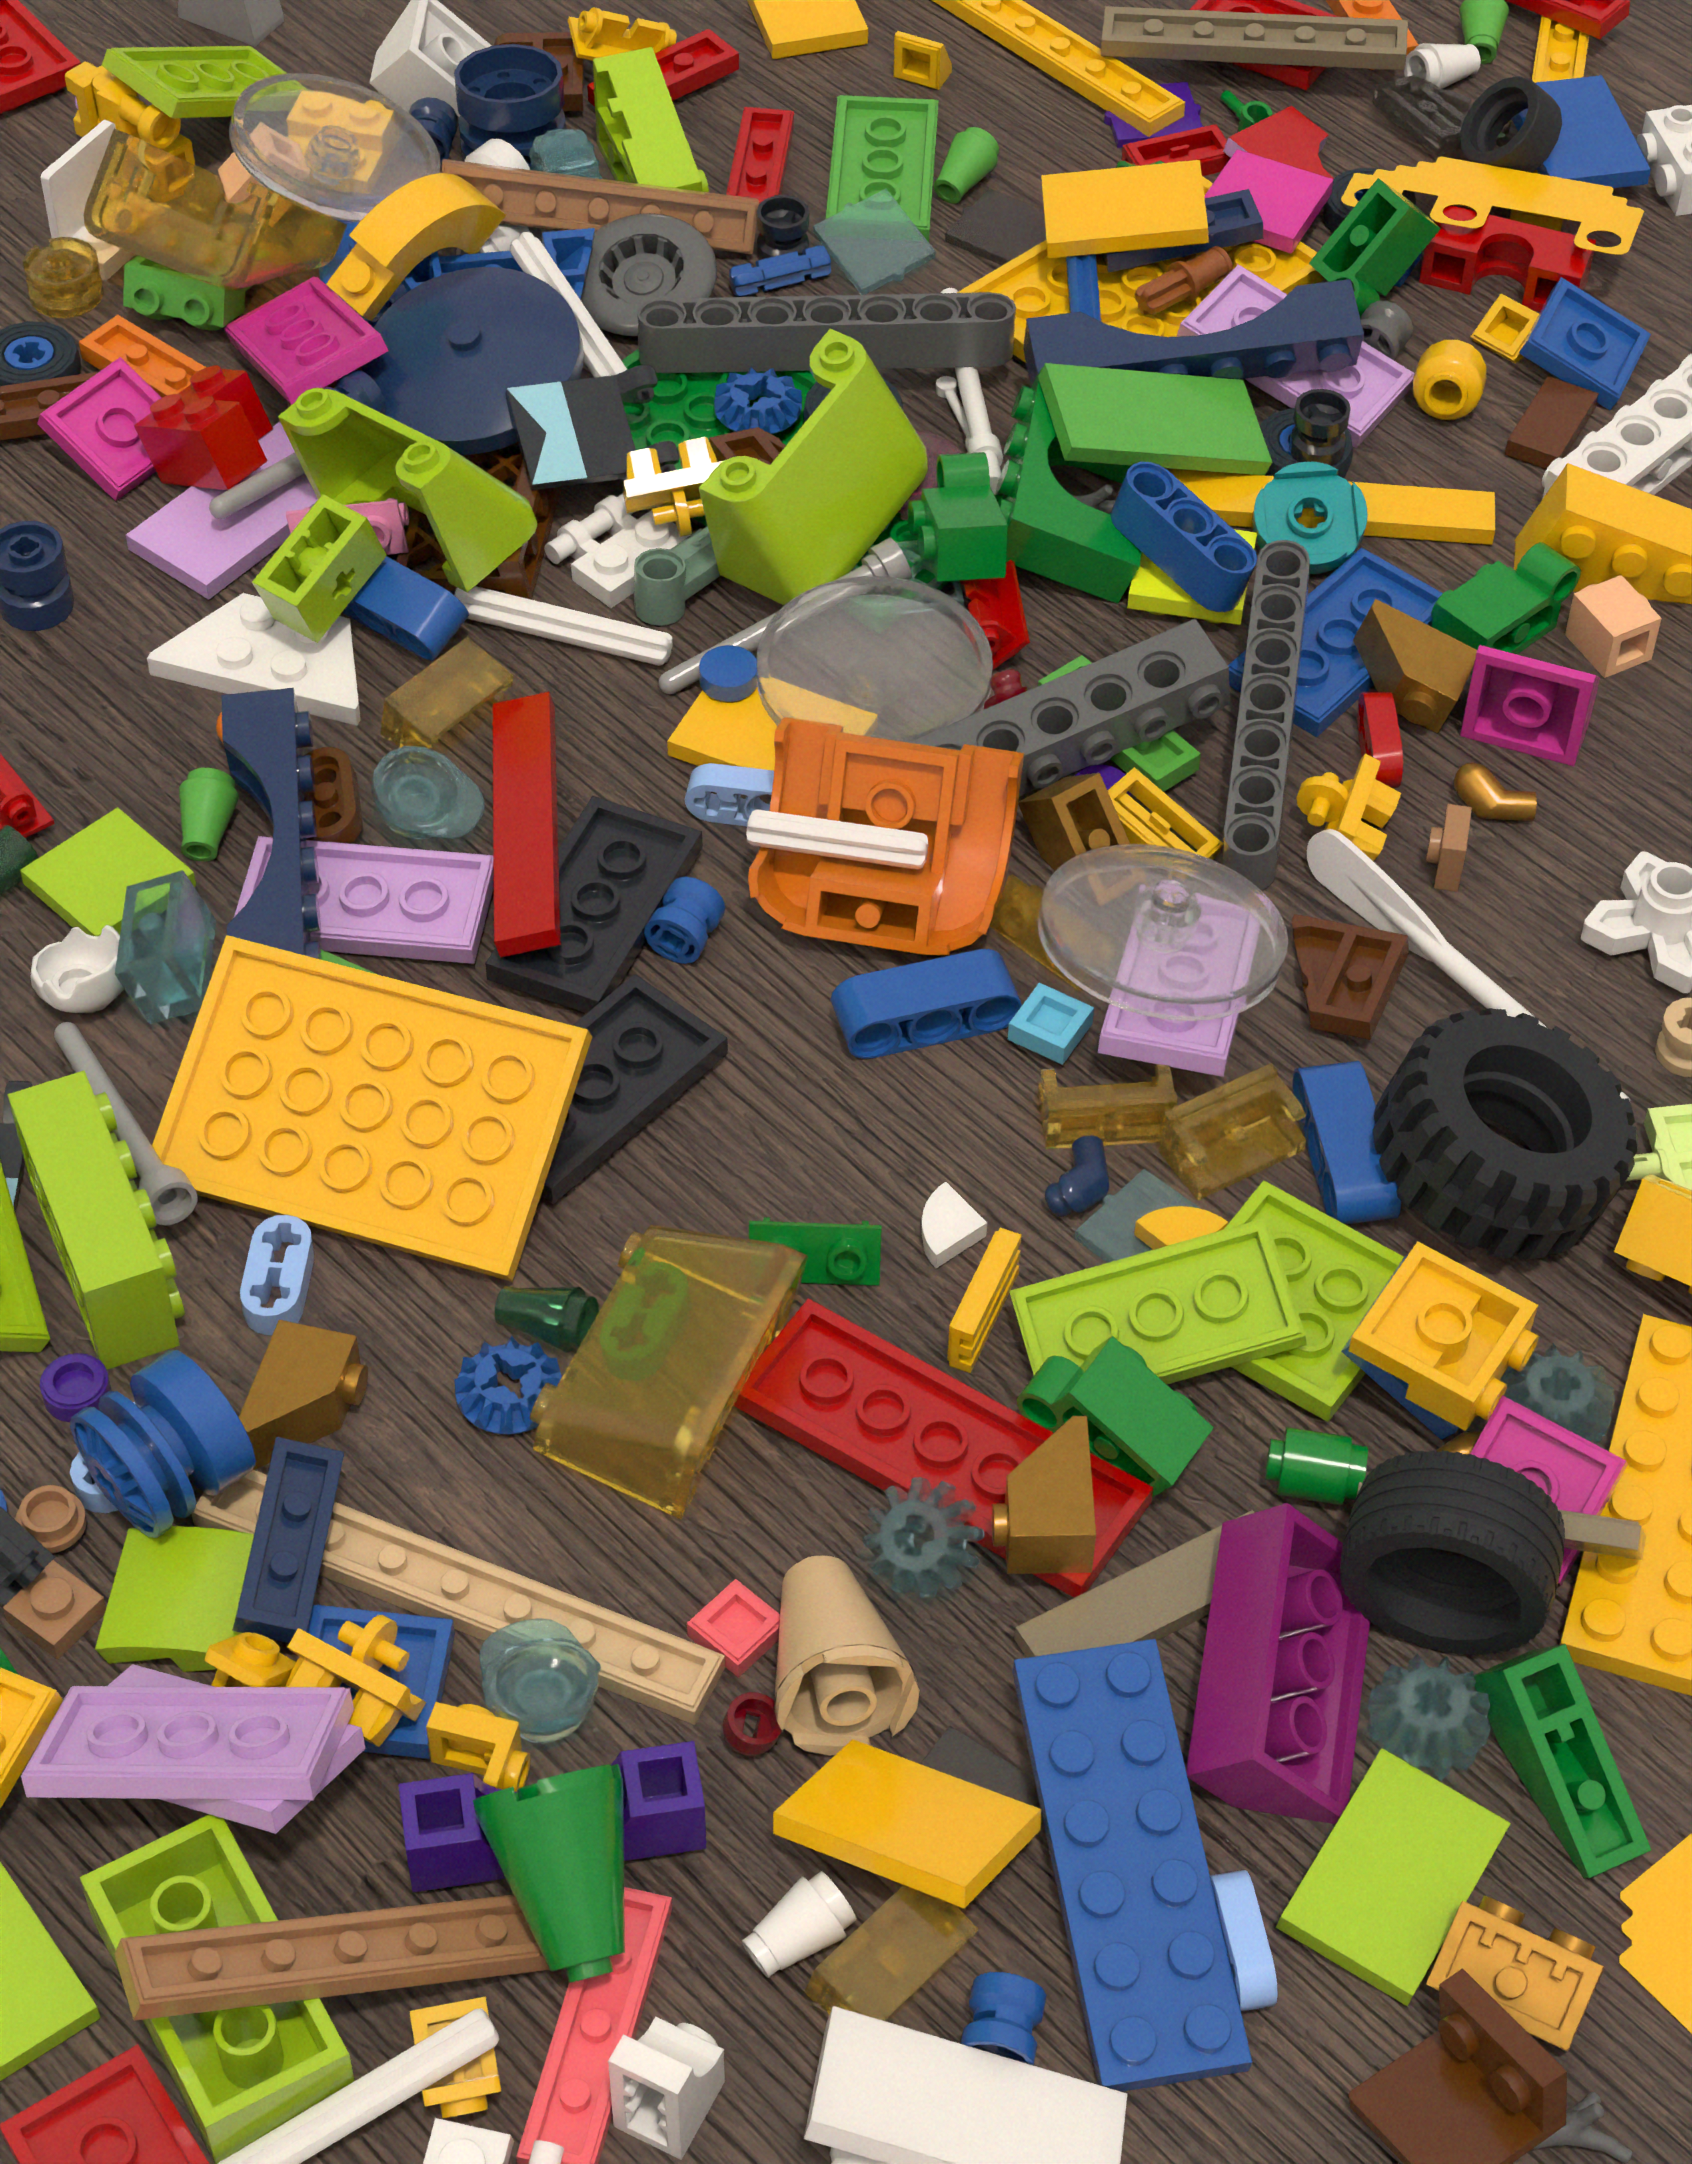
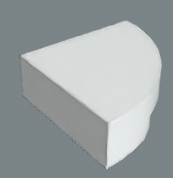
M944 1182L931 1194L925 1204L922 1215L923 1247L931 1264L938 1268L987 1235V1222L947 1182Z

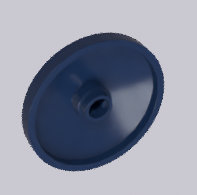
M478 267L457 270L430 279L416 286L394 302L374 327L381 334L389 351L363 365L362 371L369 375L379 386L386 404L384 415L445 444L460 455H471L494 451L518 442L505 396L506 388L578 380L581 377L584 350L576 317L567 301L552 286L535 276L521 271L499 267Z

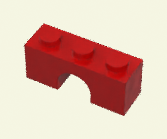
M1450 205L1443 209V214L1446 217L1457 221H1468L1477 216L1476 211ZM1488 214L1484 225L1479 228H1467L1434 221L1441 229L1424 249L1419 283L1470 295L1475 283L1479 279L1489 275L1508 276L1520 282L1525 288L1522 305L1533 311L1540 312L1550 292L1561 277L1581 290H1585L1594 251L1577 247L1574 244L1576 235ZM1587 238L1590 243L1596 245V240Z

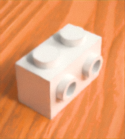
M1677 105L1666 109L1646 111L1642 134L1637 136L1636 141L1651 168L1650 175L1655 182L1657 193L1665 198L1675 216L1692 214V105Z

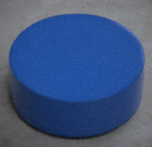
M725 645L713 648L705 653L700 660V686L713 699L725 702L742 700L751 695L758 685L757 660L750 651L739 646Z

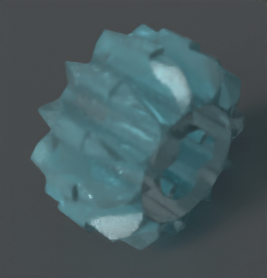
M560 128L547 131L545 135L535 137L529 152L532 162L530 170L603 179L598 167L600 161L596 159L594 154V145L588 141L586 134L581 129L563 130Z
M1553 1343L1545 1351L1544 1357L1533 1352L1521 1372L1509 1367L1502 1377V1382L1507 1384L1505 1397L1592 1443L1594 1441H1602L1603 1436H1606L1612 1420L1610 1413L1615 1403L1614 1388L1604 1384L1606 1378L1604 1375V1365L1585 1367L1583 1365L1582 1349L1569 1358L1561 1356Z
M914 1477L910 1483L908 1494L897 1486H890L886 1489V1499L891 1507L890 1511L872 1507L868 1511V1517L873 1522L879 1523L882 1526L880 1534H868L864 1536L862 1541L867 1548L883 1550V1553L874 1560L871 1569L876 1575L884 1576L893 1573L891 1579L893 1591L906 1594L915 1585L920 1597L934 1598L938 1590L939 1581L946 1588L953 1590L962 1585L961 1576L956 1568V1564L970 1568H976L980 1564L979 1558L975 1554L965 1551L967 1541L977 1542L982 1540L985 1535L984 1530L980 1527L964 1526L963 1524L973 1515L976 1506L972 1501L966 1499L954 1503L956 1487L953 1484L941 1481L932 1490L928 1479ZM925 1527L933 1528L934 1540L923 1543L922 1548L914 1547V1534L924 1532Z
M1417 1653L1413 1659L1409 1660L1407 1670L1391 1664L1389 1669L1384 1672L1382 1684L1376 1685V1689L1371 1691L1368 1709L1372 1716L1369 1720L1368 1732L1370 1740L1384 1743L1383 1749L1400 1759L1403 1758L1410 1766L1421 1770L1422 1766L1430 1767L1441 1782L1445 1776L1449 1775L1451 1765L1467 1771L1468 1767L1475 1761L1477 1749H1481L1482 1745H1486L1491 1729L1487 1719L1490 1709L1489 1694L1474 1691L1476 1680L1474 1679L1473 1670L1455 1676L1450 1673L1451 1665L1447 1656L1439 1661L1436 1668L1428 1667Z

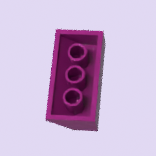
M1288 1503L1222 1523L1186 1773L1189 1779L1232 1807L1336 1824L1349 1803L1370 1620L1366 1619L1360 1611L1356 1610L1355 1605L1351 1604L1349 1597L1345 1595L1344 1588H1342L1340 1567L1343 1543Z

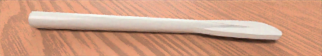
M1326 829L1315 834L1310 839L1307 846V861L1312 874L1323 886L1379 930L1408 935L1410 951L1437 965L1485 1008L1506 1009L1507 1016L1516 1017L1521 1013L1533 1016L1450 945L1417 904L1343 834L1333 829ZM1620 1093L1621 1098H1628L1631 1101L1626 1094Z

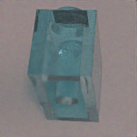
M183 870L133 884L126 888L115 976L149 1024L177 1016H184L200 1010L210 982L216 919Z

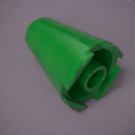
M611 1764L551 1776L537 1780L535 1784L517 1789V1793L514 1792V1787H510L474 1799L473 1804L476 1817L550 1971L566 1968L569 1983L614 1972L611 1956L625 1953L623 1778L619 1764L613 1766Z

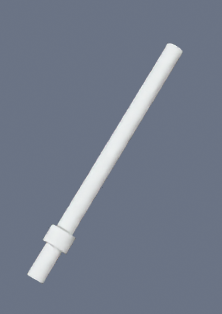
M946 288L941 293H957L959 291L955 288ZM955 367L970 434L967 451L968 453H986L989 465L990 487L994 495L998 494L996 488L1001 475L1000 466L1003 462V454L999 439L991 431L977 367Z

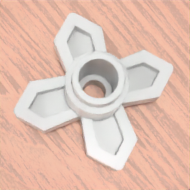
M1645 851L1640 852L1624 871L1620 888L1627 900H1601L1585 919L1581 940L1610 956L1647 948L1654 978L1682 993H1689L1692 989V868L1677 862H1666Z

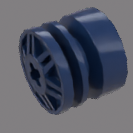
M518 44L495 45L475 51L459 62L454 71L457 108L460 114L458 119L460 149L464 162L466 156L492 138L502 139L511 144L521 153L530 170L549 172L563 161L568 151L565 133L566 120L562 109L565 104L561 63L551 53L534 46Z

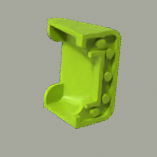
M831 328L814 347L810 355L809 364L815 381L831 389V391L771 465L748 456L732 457L721 462L699 487L719 575L786 607L851 572L921 484L928 472L926 447L862 344Z
M323 388L309 389L303 392L294 404L278 416L317 499L324 494L343 505L386 501L389 498H394L398 500V503H406L408 506L427 515L447 559L442 568L449 583L467 593L527 542L536 531L538 524L529 501L524 496L445 444L338 391Z

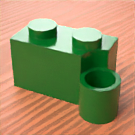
M1377 178L1309 264L1327 282L1351 279L1361 319V315L1371 303L1380 301L1379 295L1386 296L1441 228L1409 199Z
M986 453L938 455L936 463L937 488L922 489L921 500L909 501L908 504L909 530L911 535H918L921 560H929L937 582L1005 578L1008 524L990 487L989 465Z
M1539 542L1525 553L1516 570L1505 566L1500 561H1496L1493 564L1488 563L1481 567L1473 578L1457 589H1450L1444 592L1432 608L1431 617L1433 621L1431 627L1478 650L1479 645L1519 654L1556 628L1561 603L1568 598L1576 587L1581 575V569L1547 544Z
M1111 1336L1095 1347L1081 1367L1062 1356L1053 1355L1048 1357L1016 1399L1017 1407L1024 1417L1053 1433L1072 1416H1087L1090 1453L1154 1487L1152 1497L1174 1484L1214 1428L1197 1412L1195 1405L1189 1398L1177 1391H1173L1147 1367L1145 1360L1137 1351L1122 1345L1114 1336Z

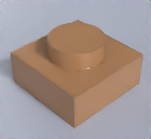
M1447 804L1443 828L1431 826L1426 862L1437 864L1435 889L1458 892L1467 850L1472 807Z
M52 1560L26 1589L23 1588L3 1607L7 1623L58 1660L105 1615L106 1604L101 1594Z

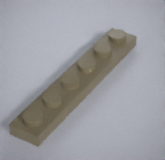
M1105 6L1101 56L1322 66L1327 68L1405 70L1408 20Z

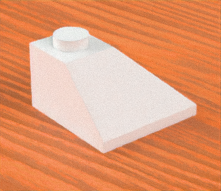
M411 0L376 52L370 84L376 88L385 100L395 103L407 114L411 105L418 99L430 97L447 102L454 108L458 117H460L456 102L454 71L459 62L465 57L492 45L438 0Z

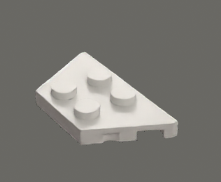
M242 593L150 652L147 657L149 673L153 676L226 694L294 688L299 712L309 711L311 715L356 726L361 720L350 618L339 616L320 641L316 643L273 619L261 597Z

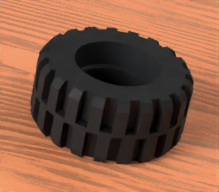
M1489 1008L1482 1010L1479 1015L1473 1009L1451 1014L1449 1018L1437 1020L1428 1026L1421 1037L1416 1038L1377 1102L1374 1112L1376 1125L1373 1128L1375 1149L1377 1154H1382L1379 1162L1387 1181H1395L1398 1185L1396 1190L1397 1197L1408 1210L1415 1207L1424 1216L1422 1223L1434 1232L1438 1233L1442 1229L1455 1237L1454 1244L1468 1250H1472L1476 1246L1487 1249V1256L1507 1259L1511 1258L1514 1253H1518L1520 1260L1543 1258L1547 1253L1549 1255L1558 1254L1570 1249L1577 1240L1585 1238L1630 1176L1635 1165L1634 1156L1638 1152V1135L1636 1127L1633 1126L1635 1118L1628 1098L1620 1097L1622 1092L1620 1082L1612 1071L1605 1072L1598 1065L1600 1057L1590 1048L1585 1046L1581 1049L1569 1040L1571 1034L1557 1026L1551 1030L1540 1025L1539 1018L1525 1013L1518 1014L1516 1017L1507 1016L1506 1009ZM1478 1116L1490 1119L1506 1127L1521 1138L1532 1151L1504 1140L1489 1129Z

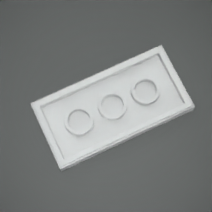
M833 2006L825 2027L804 2139L886 2164H1120L1127 2093Z

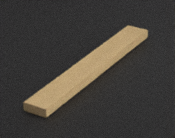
M252 1470L217 1496L203 1493L196 1504L195 1511L192 1513L194 1525L254 1534L267 1475ZM334 1502L319 1572L320 1576L420 1616L453 1619L454 1629L693 1725L697 1723L725 1670V1655Z

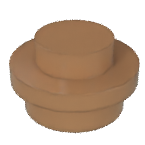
M56 1485L41 1486L29 1492L22 1500L15 1516V1520L51 1553L63 1551L74 1545L83 1535L87 1522L85 1509L80 1499L65 1488Z

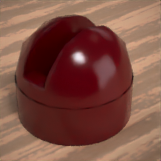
M748 1692L739 1695L731 1702L723 1719L724 1740L732 1751L746 1756L757 1757L770 1750L782 1732L777 1722L774 1700L762 1693ZM746 1714L758 1717L752 1737L743 1733Z

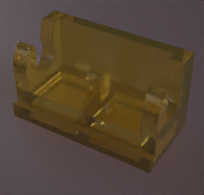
M467 636L384 699L380 734L388 741L392 740L417 761L423 762L431 756L427 748L430 749L437 744L438 738L486 701L493 704L504 700L505 695L501 690L506 691L512 686L514 675Z
M1270 1063L1163 1113L1159 1153L1198 1201L1303 1152L1306 1139L1298 1126L1293 1122L1305 1118L1306 1115L1298 1099L1279 1078L1278 1070Z
M1155 1064L1156 1077H1151V1082L1058 1087L1054 1068L1041 1069L1042 1084H1038L1037 1095L1045 1148H1072L1075 1140L1090 1135L1099 1137L1103 1141L1104 1146L1173 1142L1178 1101L1174 1091L1170 1065Z
M903 1885L815 1968L804 1992L814 2003L817 2001L829 2015L832 2007L836 2006L886 2021L963 1945H966L979 1929L956 1905Z

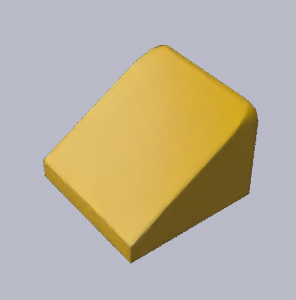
M897 31L894 35L893 77L939 90L952 73V63L944 44Z
M1500 294L1470 336L1471 340L1516 364L1524 357L1519 351L1539 313Z

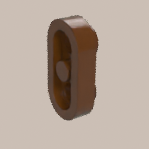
M322 747L312 750L304 756L311 755L315 791L304 792L305 801L313 800L317 837L306 838V840L351 844L359 836L363 826L356 772L348 755L343 750L335 747Z

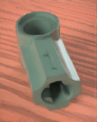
M708 526L704 529H699L671 549H649L635 559L634 610L636 616L643 622L662 626L679 621L685 613L686 599L721 576L719 575Z

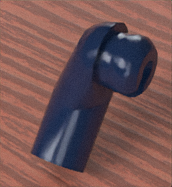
M1083 1136L1075 1140L1072 1144L1075 1167L1062 1174L1059 1182L1048 1185L1045 1191V1200L1053 1214L1065 1217L1073 1211L1081 1213L1106 1197L1110 1187L1104 1144L1097 1136Z

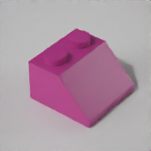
M1479 645L1476 652L1460 736L1575 766L1591 720L1600 677Z

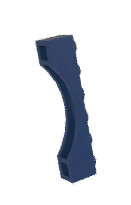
M1351 279L1296 286L1282 301L1255 319L1227 330L1199 336L1163 337L1134 333L1105 324L1082 312L1026 318L1023 351L1031 387L1045 363L1238 380L1264 376L1284 378L1297 372L1313 370L1334 372L1342 370L1347 366L1356 365L1364 332Z
M294 688L221 695L222 739L231 777L236 784L254 798L267 814L274 828L272 852L263 878L247 904L227 924V935L322 960L319 942L310 941V932L321 931L317 894H309L308 884L319 883L315 847H307L306 838L317 837L313 800L305 801L304 792L315 791L311 755L303 756V748L313 747L309 711H298Z

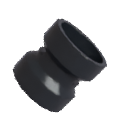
M776 195L765 199L759 204L757 208V227L761 233H759L757 238L758 259L761 260L797 251L798 255H803L802 250L809 248V239L806 234L809 227V209L805 202L794 196Z
M1311 389L1302 393L1297 398L1293 416L1295 427L1292 429L1289 446L1291 455L1297 462H1320L1332 466L1343 458L1346 445L1344 431L1348 427L1351 412L1349 401L1343 395L1328 389Z

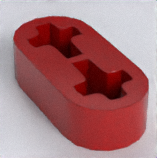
M1361 692L1357 708V728L1361 755L1363 757L1366 753L1381 761L1376 780L1391 788H1399L1403 774V750L1393 694L1391 692Z

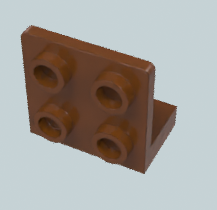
M1462 1968L1439 1984V2030L1349 2092L1350 2108L1403 2164H1512L1566 2125L1567 2071Z

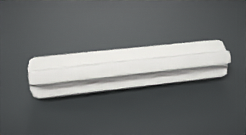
M758 809L752 811L747 823V842L752 846L917 870L923 868L927 859L928 837L924 833Z

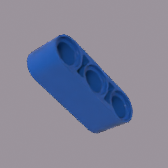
M1152 462L1133 464L1127 470L1110 516L1114 526L1204 608L1215 612L1233 610L1239 604L1256 566L1257 555L1253 547L1167 469Z
M387 556L342 612L407 650L430 661H433L469 616V612L464 604L448 590Z
M979 949L857 975L840 983L832 992L830 999L849 1052L855 1057L862 1059L882 1057L996 1032L1008 1027L1010 1021L1022 1006L1002 955L991 949Z
M1353 1061L1294 1069L1292 1079L1294 1106L1326 1214L1345 1225L1398 1218L1401 1209V1200L1397 1197L1396 1191L1398 1185L1395 1181H1387L1380 1166L1379 1159L1382 1154H1377L1373 1138V1128L1376 1125L1374 1120L1376 1105L1361 1062Z

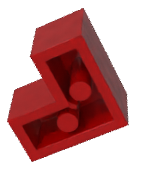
M214 365L203 368L193 374L190 378L191 384L178 394L168 395L154 402L150 406L151 413L134 425L163 484L229 490L268 461L258 440L270 432L273 427L247 372L244 370L221 369L220 366Z

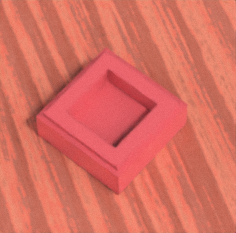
M735 1579L687 1622V1636L698 1645L725 1655V1667L739 1678L778 1642L780 1614Z

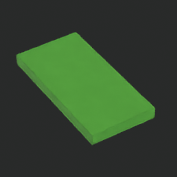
M849 95L837 97L825 220V239L929 244L939 100Z
M1045 363L1038 376L1065 461L1131 466L1139 462H1152L1171 469L1265 475L1272 464V459L1244 380Z

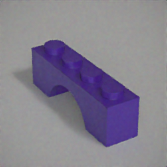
M694 1741L621 1751L611 1765L619 1764L623 1778L624 1861L706 1849L705 1803ZM473 1773L398 1784L412 1892L506 1879L476 1817L473 1804L474 1799L502 1789H496L484 1783Z

